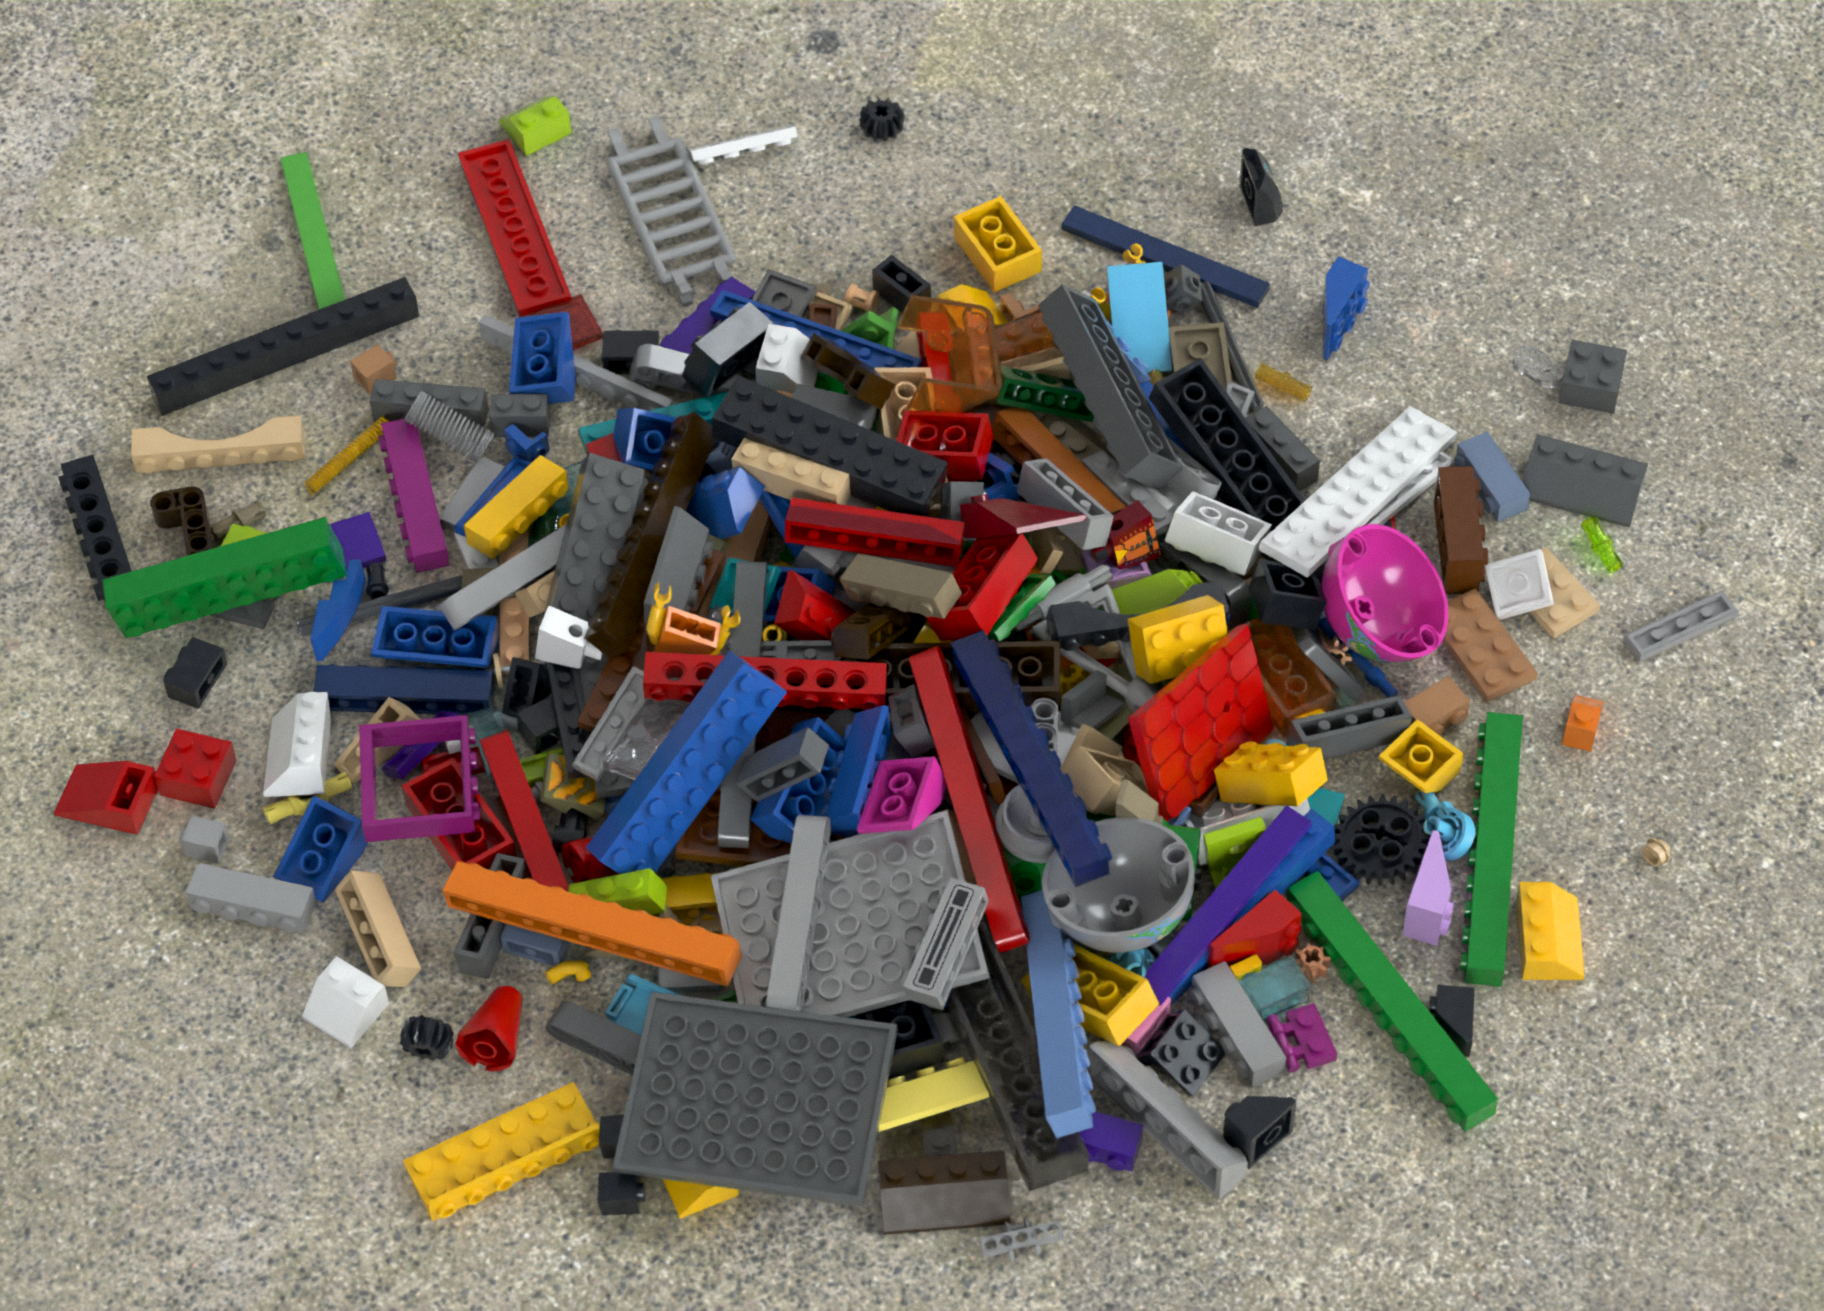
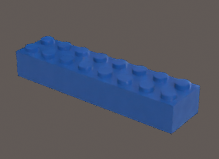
M729 650L586 848L600 862L619 874L651 868L656 873L787 691L767 675Z

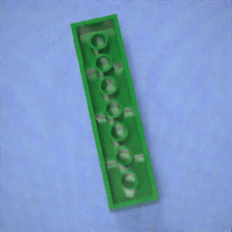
M322 517L103 579L106 609L125 638H129L157 629H165L182 622L194 621L214 613H222L242 605H250L267 598H275L281 594L304 590L320 583L332 582L347 576L343 548L326 517Z

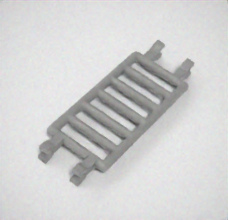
M657 115L648 118L651 126L650 134L656 142L652 145L627 151L619 128L616 127L608 130L611 139L609 144L615 156L607 158L606 165L661 284L673 282L680 302L685 307L693 304L690 295L692 294V289L685 278L714 269L720 284L725 283L731 276L733 277L727 265L734 263L736 256L683 141L678 137L668 140L660 117ZM675 149L678 156L677 159L627 174H622L619 165ZM682 168L687 175L686 178L631 194L628 188V184ZM691 187L696 197L643 213L639 212L636 205L637 203ZM697 207H701L705 214L703 217L650 233L645 225L647 222ZM707 226L711 227L714 236L657 252L654 242ZM718 245L723 253L721 256L666 272L662 263Z

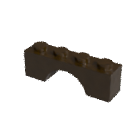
M813 333L800 357L814 368L843 383V388L856 398L880 409L884 407L895 386V383L848 350L816 333Z

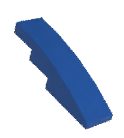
M360 559L349 560L345 579L333 581L330 600H318L310 638L316 661H323L338 643L359 606L366 584Z

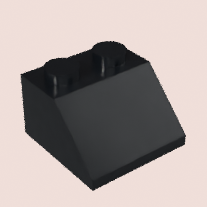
M1246 1096L1240 1103H1232L1225 1111L1224 1140L1232 1148L1236 1147L1243 1152L1248 1162V1169L1293 1131L1297 1104L1293 1097Z

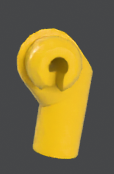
M566 960L544 972L551 985L573 974L578 982H583L592 976L591 971L588 969L589 964L582 960Z

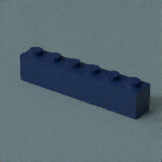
M337 664L317 665L313 692L328 693L330 711L376 713L385 701L391 697L407 705L415 714L436 715L442 710L454 712L461 716H492L495 684L493 672L483 669L456 670L454 668L427 669L424 667L398 668L395 666L369 667L366 665L339 666Z

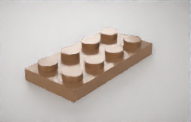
M1476 588L1447 601L1449 618L1442 642L1486 702L1537 679L1538 673Z

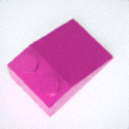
M923 757L880 761L857 827L858 833L915 830L941 804L947 787L943 770L936 758Z

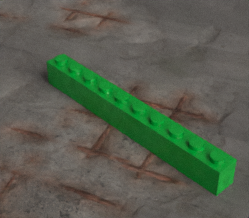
M1487 712L1485 723L1479 724L1478 740L1483 741V748L1478 747L1476 765L1481 766V773L1476 772L1474 790H1479V798L1474 797L1472 815L1477 816V823H1474L1475 836L1473 841H1475V849L1470 848L1468 866L1473 867V874L1467 875L1466 892H1471V900L1465 901L1464 918H1469V926L1463 927L1462 944L1467 945V953L1462 952L1460 960V970L1465 971L1464 983L1502 987L1505 972L1523 715Z
M1317 871L1288 887L1286 900L1302 913L1301 923L1306 935L1311 940L1314 939L1320 947H1324V957L1328 956L1331 958L1330 962L1332 961L1338 969L1341 980L1346 985L1350 984L1356 992L1359 1003L1363 1007H1368L1373 1014L1377 1026L1381 1030H1386L1391 1037L1395 1049L1407 1057L1413 1072L1425 1080L1433 1098L1443 1103L1451 1121L1455 1124L1458 1123L1465 1132L1496 1113L1498 1103L1496 1095L1322 875Z

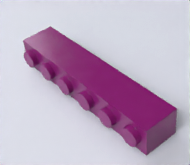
M404 419L382 423L383 435L378 436L381 452L387 451L388 457L383 458L386 473H392L394 478L389 479L392 496L398 495L399 501L394 502L397 518L403 517L404 523L399 524L402 540L409 541V546H404L408 563L414 562L416 573L450 566L447 547L418 429L414 427L415 422L413 425H410L406 421L404 422Z

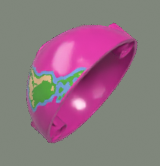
M1368 524L1356 528L1350 534L1330 545L1328 550L1329 558L1324 568L1321 584L1327 601L1324 612L1332 629L1346 646L1361 656L1389 663L1418 659L1432 653L1441 644L1447 630L1449 618L1446 592L1436 568L1414 541L1391 527Z

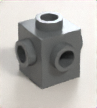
M1182 264L1164 275L1167 307L1184 314L1202 302L1200 275Z

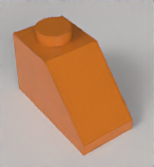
M1575 694L1566 723L1562 745L1591 752L1604 701Z

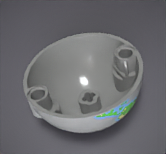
M1127 817L1104 819L1078 829L1055 848L1044 868L1042 878L1043 895L1047 903L1051 923L1056 928L1063 929L1083 945L1105 952H1133L1157 943L1178 925L1192 897L1194 864L1189 848L1174 831L1162 824L1147 819Z

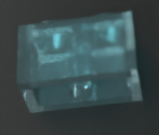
M1293 957L1283 961L1276 960L1266 969L1257 973H1248L1238 981L1263 1021H1266L1265 1019L1269 1015H1278L1309 1000L1311 985Z

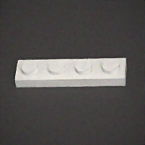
M790 125L688 149L689 157L692 161H698V165L713 162L714 156L723 155L724 159L739 156V151L749 149L750 153L765 150L766 144L774 142L776 147L791 144V138L797 137L796 127Z

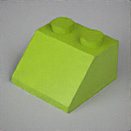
M556 96L543 97L498 119L499 124L525 156L572 134L569 112Z

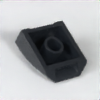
M1244 148L1241 155L1239 187L1246 201L1254 226L1276 222L1283 212V202L1280 191L1273 180L1271 168L1263 155L1256 149Z

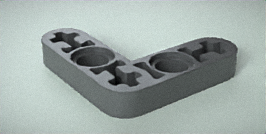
M1291 626L1296 643L1300 649L1351 699L1356 700L1366 691L1361 682L1324 647L1317 629H1295Z

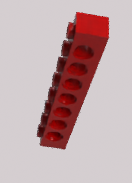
M646 652L643 675L644 698H650L655 701L672 699L692 702L706 683L700 680L709 679L725 655ZM739 656L787 691L777 707L797 705L805 708L832 707L837 710L846 708L869 710L882 705L885 706L887 663ZM673 677L680 678L679 680H676V681L669 680V679H671V678H673ZM798 683V684H801V685H799V686H791L790 684ZM821 685H830L831 687L822 688V687H820V686H821ZM852 686H859V687H861V688H860V689H851L850 687H852Z

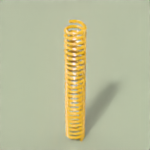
M382 415L372 426L363 431V434H360L350 445L341 450L337 456L328 461V464H325L318 472H315V475H312L305 481V486L309 493L315 495L307 483H309L312 490L319 492L322 486L325 487V484H328V481L335 478V475L338 476V473H341L344 467L351 465V462H354L357 456L360 457V454L367 451L370 445L373 446V443L379 440L378 436L383 435L381 424L389 422L384 418L385 415Z

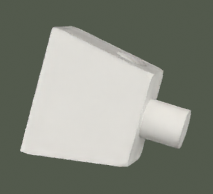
M548 606L538 631L535 659L578 669L581 668L585 656L601 661L603 653L584 638L589 628L587 621Z

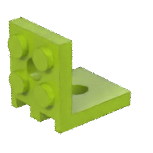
M1262 817L1203 835L1206 867L1215 889L1266 830Z

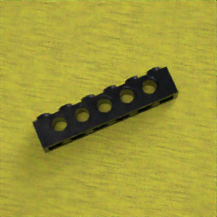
M92 454L60 464L63 475L58 476L63 493L69 491L70 497H66L65 500L70 514L76 513L77 518L72 519L77 536L83 534L84 540H80L79 543L83 556H90L91 559L86 565L90 578H97L98 581L97 584L93 585L98 601L104 600L105 602L103 579L132 572L94 455Z

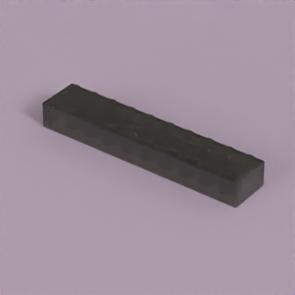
M982 916L977 929L990 978L952 988L946 1002L969 1056L974 1061L988 1090L989 1102L1029 1192L1088 1172V1151L1079 1132L1056 1138L1046 1119L1037 1037Z

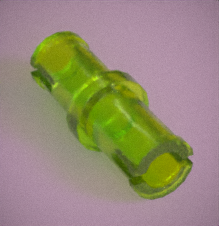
M1596 516L1585 519L1581 523V528L1591 542V550L1594 554H1598L1608 573L1619 570L1624 563L1613 547L1614 541L1611 536L1606 535Z

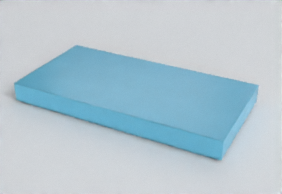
M1163 262L1107 266L1111 322L1114 328L1112 330L1116 338L1120 336L1131 347L1128 351L1133 358L1138 356L1147 365L1148 369L1145 371L1147 374L1171 373L1172 361Z

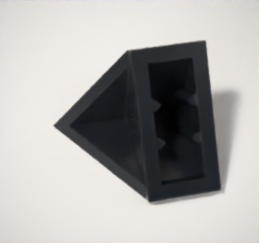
M512 657L502 713L517 718V713L526 706L534 705L546 699L551 694L547 669L542 664Z

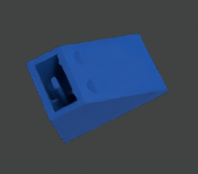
M1340 256L1337 257L1325 278L1322 308L1323 359L1328 360L1333 351L1337 352L1343 341V335L1345 332L1350 333L1355 323V317L1358 313L1362 314L1368 302V299L1365 298L1370 285V281L1367 280L1368 268Z

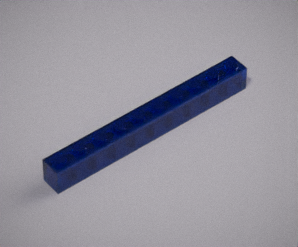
M982 630L951 642L952 659L1074 886L1078 887L1110 874L1109 861L1112 860V855L1106 843L1101 844L1099 841V832L1094 820L1088 821L1082 798L1080 796L1075 797L1070 776L1067 773L1063 774L1060 770V759L1055 750H1049L1047 735L1043 728H1037L1034 711L1030 705L1025 706L1023 692L1019 684H1013L1010 679L1012 674L1007 662H1001L999 659L1000 653L995 640H989L985 631Z

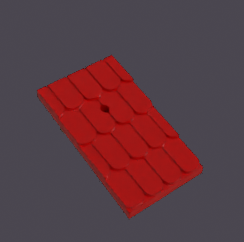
M1248 624L1238 625L1181 674L1167 679L1163 689L1128 717L1148 794L1159 803V816H1163V819L1167 822L1170 819L1176 818L1193 799H1198L1216 781L1214 769L1226 757L1238 750L1241 744L1251 741L1260 744L1274 730L1266 693L1263 691L1264 685L1259 665H1257L1258 661L1253 642L1250 639L1251 634Z

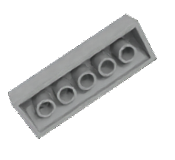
M1108 1041L1093 1042L1089 1046L1088 1058L1090 1067H1088V1073L1091 1080L1133 1120L1143 1124V1129L1212 1194L1220 1199L1246 1177L1248 1162L1243 1152L1236 1147L1232 1148L1224 1140L1222 1133L1217 1128L1208 1126L1202 1120L1200 1113L1194 1107H1188L1181 1101L1179 1094L1171 1086L1166 1087L1158 1079L1156 1072L1151 1067L1140 1063L1135 1053L1128 1046L1120 1045L1118 1047Z

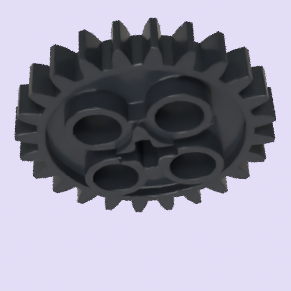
M1381 794L1379 801L1376 802L1370 795L1367 804L1358 799L1357 809L1347 806L1348 816L1339 815L1340 824H1334V855L1337 856L1338 864L1344 865L1346 871L1349 873L1354 871V877L1357 880L1365 876L1366 884L1369 885L1374 878L1377 879L1378 885L1382 886L1384 879L1388 878L1389 882L1394 885L1396 876L1405 881L1406 871L1416 874L1415 864L1421 865L1430 840V835L1426 834L1423 829L1425 816L1424 814L1418 815L1417 806L1408 809V800L1406 799L1397 804L1395 795L1391 798L1390 802L1385 800L1384 794ZM1370 822H1375V823H1377V824L1372 825V826L1366 825L1367 823H1370ZM1398 829H1405V831L1401 833L1395 832ZM1361 847H1366V848H1368V849L1365 850V851H1358V850H1357V849H1359V848H1361ZM1390 854H1396V855H1397L1396 857H1393V858H1388V857H1386L1387 855H1390Z

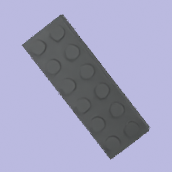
M589 453L582 461L545 613L548 606H551L587 622L595 613L598 606L597 600L601 593L604 592L608 583L607 576L616 564V555L623 547L627 538L625 537L626 531L632 525L644 469L593 453Z

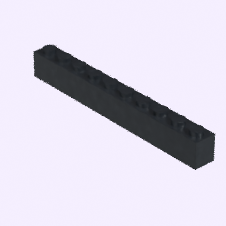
M406 277L400 278L147 375L151 395L161 415L164 416L420 317L416 295Z

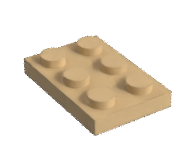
M1545 547L1541 551L1544 556L1554 605L1530 611L1529 613L1554 639L1598 613L1600 604L1553 553Z

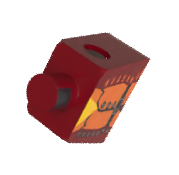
M1138 500L1113 515L1114 518L1106 546L1090 550L1091 556L1096 563L1108 558L1120 570L1161 557L1152 514Z

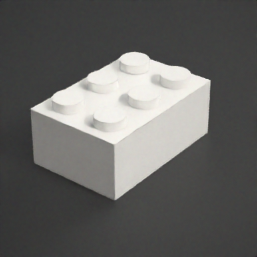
M1192 491L1174 512L1165 542L1173 545L1179 551H1188L1199 556L1205 562L1216 563L1225 567L1231 573L1245 576L1262 554L1259 551L1260 542L1269 534L1272 524Z

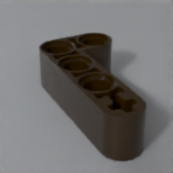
M189 486L162 491L152 496L150 506L154 521L158 527L169 529L183 526L187 556L214 548L208 508L204 493L200 488Z

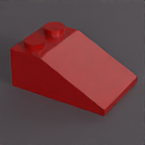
M904 410L896 441L947 461L946 476L982 480L993 440V433L989 416L985 413Z
M1274 890L1210 943L1207 969L1224 961L1230 968V966L1255 954L1262 961V966L1275 963L1284 955L1290 956L1299 945L1298 939L1302 913L1279 892Z

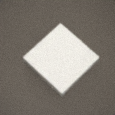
M1541 549L1485 565L1495 615L1499 620L1554 605Z

